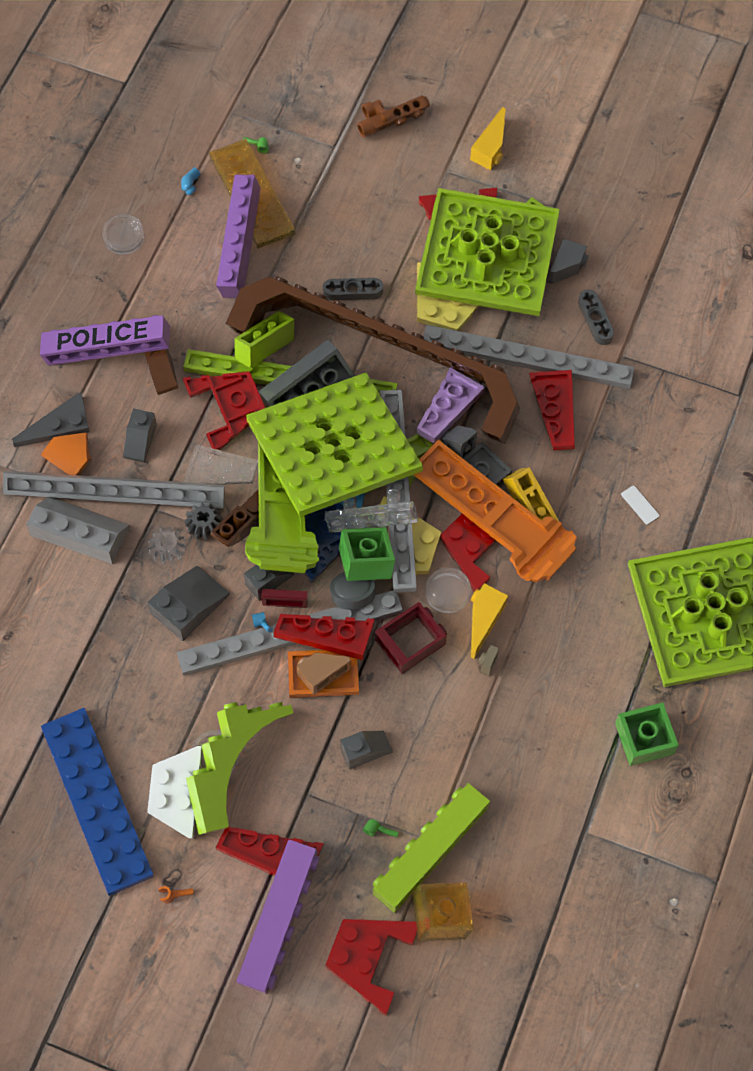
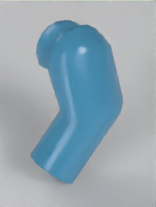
M195 167L181 180V188L183 191L185 190L187 195H191L196 191L193 181L201 175Z

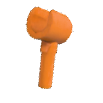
M162 886L158 889L161 893L168 892L167 897L159 898L163 903H170L173 898L178 896L193 895V888L171 890L167 886Z

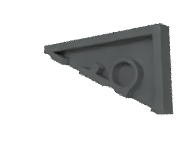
M82 393L76 394L12 438L14 447L48 441L58 436L90 432Z

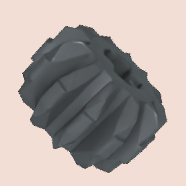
M201 502L199 508L193 505L192 511H187L186 517L188 519H185V526L188 527V533L190 535L194 534L197 540L203 536L204 540L207 541L208 536L223 520V517L220 515V510L218 508L214 509L211 503L205 507L204 503Z

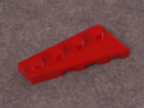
M572 370L529 373L553 451L575 449Z
M280 614L273 637L363 660L375 619L367 618L366 621H359L352 617L340 620L332 619V616L311 618L310 615Z
M227 827L224 829L215 848L219 852L275 876L288 840L315 848L318 852V857L324 847V843H312L297 838L289 839L274 834L267 835L257 833V831Z

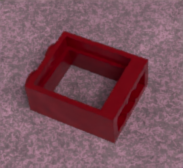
M418 602L375 631V641L398 671L403 674L445 646L447 632L440 623L437 624L434 621L430 609L423 607ZM418 618L435 640L407 658L390 636Z

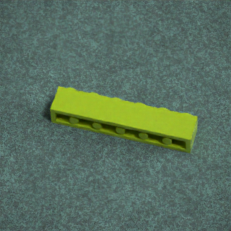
M469 783L464 788L460 786L452 795L453 800L450 804L442 805L436 813L438 817L433 822L428 821L421 829L422 835L417 840L413 838L405 847L406 852L401 858L399 856L394 858L389 865L390 870L385 875L380 874L373 882V895L394 914L489 809L490 801Z

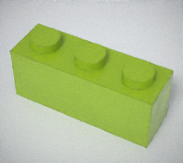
M277 311L235 338V359L251 368L293 341L294 319L281 311Z

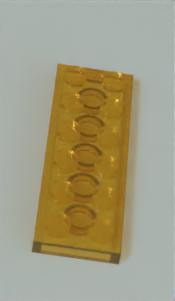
M247 139L209 152V157L230 197L235 175H255L261 187L253 233V241L257 248L295 235V228Z

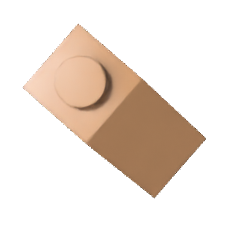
M314 653L311 656L303 657L298 662L297 675L312 694L315 695L351 669V660L345 656Z

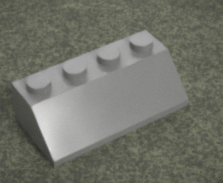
M47 497L35 506L26 524L30 536L110 564L113 563L130 528V525L51 497Z

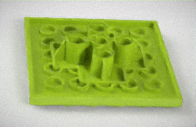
M438 188L415 294L540 316L560 209Z
M366 372L246 415L248 424L299 517L423 471L422 463Z
M753 537L628 561V568L664 687L753 670ZM687 608H690L695 613L688 611ZM715 624H718L721 628L725 629H719L716 627Z

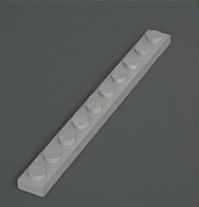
M426 325L424 339L431 343L432 340L444 344L447 350L451 351L452 348L462 351L465 356H474L484 360L543 372L572 370V378L630 389L634 371L632 366Z
M402 390L380 391V396L405 435ZM406 477L386 485L390 543L395 557L392 573L394 593L416 591L409 479Z
M4 471L3 494L192 507L193 505L200 507L201 502H203L205 507L211 503L213 508H224L225 485L19 471Z
M390 591L376 595L370 604L360 609L349 610L337 606L309 615L311 618L332 616V619L340 620L352 617L359 621H366L367 618L377 621L401 614L403 609L397 592ZM276 624L270 626L273 629L271 633H268L264 628H260L177 652L183 676L297 643L273 637Z

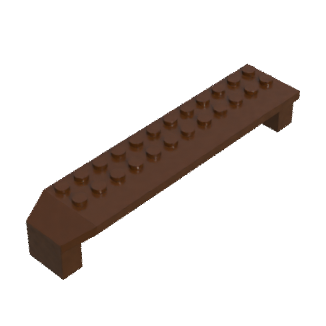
M278 276L275 279L266 277L240 289L225 323L238 334H242L260 323L265 313L299 306L486 383L493 403L481 431L486 437L503 444L506 443L520 411V406L503 368L494 364L489 367L484 364L482 359L474 356L471 359L467 358L462 351L452 348L451 351L447 350L444 344L432 340L430 343L424 339V336L416 332L408 334L399 325L393 324L391 327L384 323L385 320L377 316L369 318L365 315L364 311L357 308L350 310L345 307L346 304L334 300L332 303L326 299V296L315 292L313 295L305 287L295 284L293 287L288 284L287 280Z

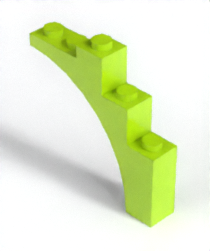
M234 702L223 705L224 709L217 712L222 735L209 737V742L201 745L207 768L192 771L193 776L186 778L198 834L229 827L226 811L227 787L232 768L239 753L247 742L264 726L293 714L292 704L283 706L282 702L269 705V709L262 711L261 707L247 709L246 704L238 706V703Z

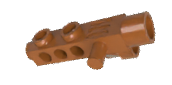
M421 95L389 110L384 109L380 100L362 104V111L366 119L357 123L358 131L364 138L393 124L400 126L407 122L409 117L413 116L415 119L422 116L425 109L430 107L429 100L426 96Z

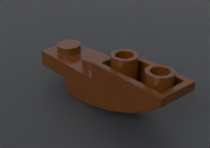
M169 350L144 352L157 394L161 395L178 389L173 360Z
M259 489L241 507L237 505L210 533V536L230 547L246 538L250 534L252 527H259Z

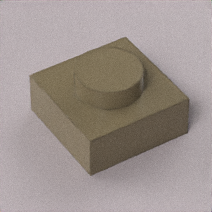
M490 645L487 652H482L478 663L482 665L480 673L487 676L490 675L497 659L499 648Z

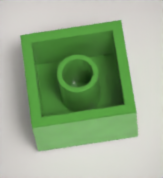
M386 527L342 529L339 552L347 581L391 579L395 557Z
M663 702L618 714L615 725L630 766L675 755L679 745Z

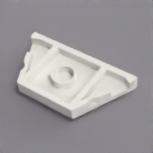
M196 746L152 766L147 813L190 839H194L196 821L186 778L193 776L192 771L201 769L202 746Z

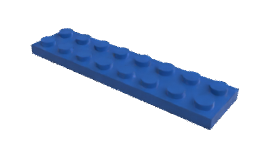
M85 708L41 725L108 896L154 877Z

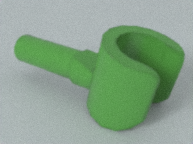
M261 137L259 140L243 138V142L257 146L259 153H268L269 145L266 138Z
M374 819L369 820L363 828V832L372 837L377 831L393 837L398 835L397 831L381 826Z

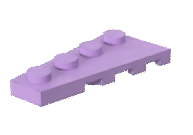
M450 367L445 380L440 385L438 393L432 399V404L426 410L417 427V434L435 444L482 396L485 387Z

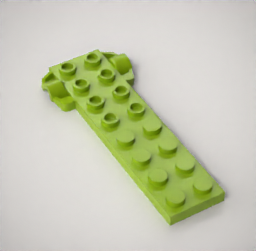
M258 442L259 527L251 528L250 534L246 539L245 555L249 561L260 566L262 570L305 573L307 569L315 567L319 561L318 544L315 534L305 531V515L299 517Z

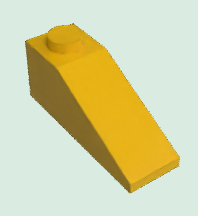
M504 107L500 109L471 147L470 160L490 171L495 164L498 165L503 157L501 152L506 112Z
M530 467L521 468L502 479L512 498L541 520L550 516L559 522Z
M485 583L480 590H475L471 598L473 607L470 657L473 659L476 658L506 607L508 595Z

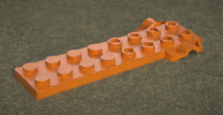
M440 440L419 459L423 465V471L414 474V476L512 552L509 560L513 563L517 574L526 581L531 580L536 583L544 579L549 581L576 551L574 544L577 536L574 532L565 530L561 522L550 516L545 517L543 520L539 519Z

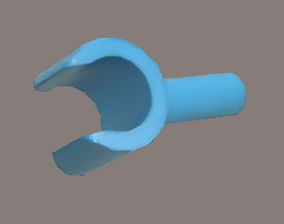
M264 612L252 614L254 628L262 626L268 633L272 632L273 629L266 622Z

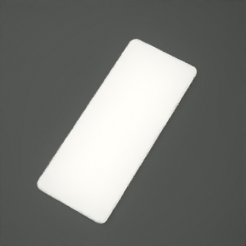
M634 485L621 493V496L646 525L660 516Z

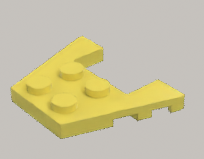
M419 262L417 263V279L421 266ZM417 295V322L460 331L473 316L475 310L481 306Z
M383 496L378 517L389 520L387 497ZM411 513L415 574H429L441 531Z

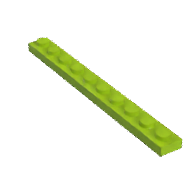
M188 349L183 370L184 372L209 376H222V374L250 371L254 383L268 385L292 366L261 361L250 368L237 361L233 356ZM371 379L379 394L380 391L397 390L398 383Z

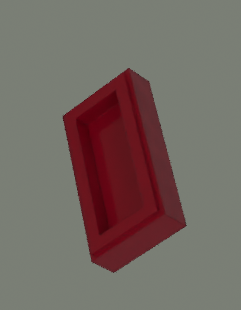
M262 589L263 606L308 608V591Z

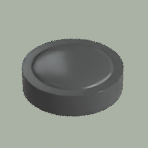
M342 572L331 581V599L338 607L354 610L363 608L375 598V581H347L345 572Z

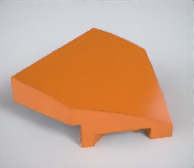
M88 433L53 437L41 453V456L68 475H80L88 462L92 460L89 455L87 442L89 440Z

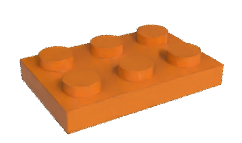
M325 650L288 651L289 698L359 695L358 662L356 658L349 657L351 669L313 695L297 675L298 662L303 657L311 656L314 653L344 655Z

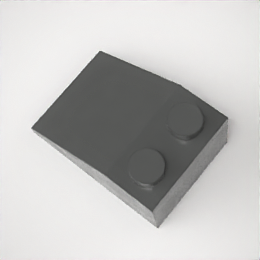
M195 566L164 586L147 603L150 614L184 641L230 593L200 567Z

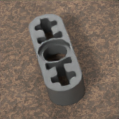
M378 278L329 279L323 284V295L328 300L378 299L383 294V283ZM349 286H357L359 290L352 293L347 288ZM376 286V291H372L371 287ZM331 287L334 288V292H330Z
M584 290L580 293L578 305L594 340L600 345H607L613 339L614 329L597 293L593 290ZM592 314H599L602 319L595 321L590 316ZM601 326L603 333L608 334L607 337H605L603 334H600Z

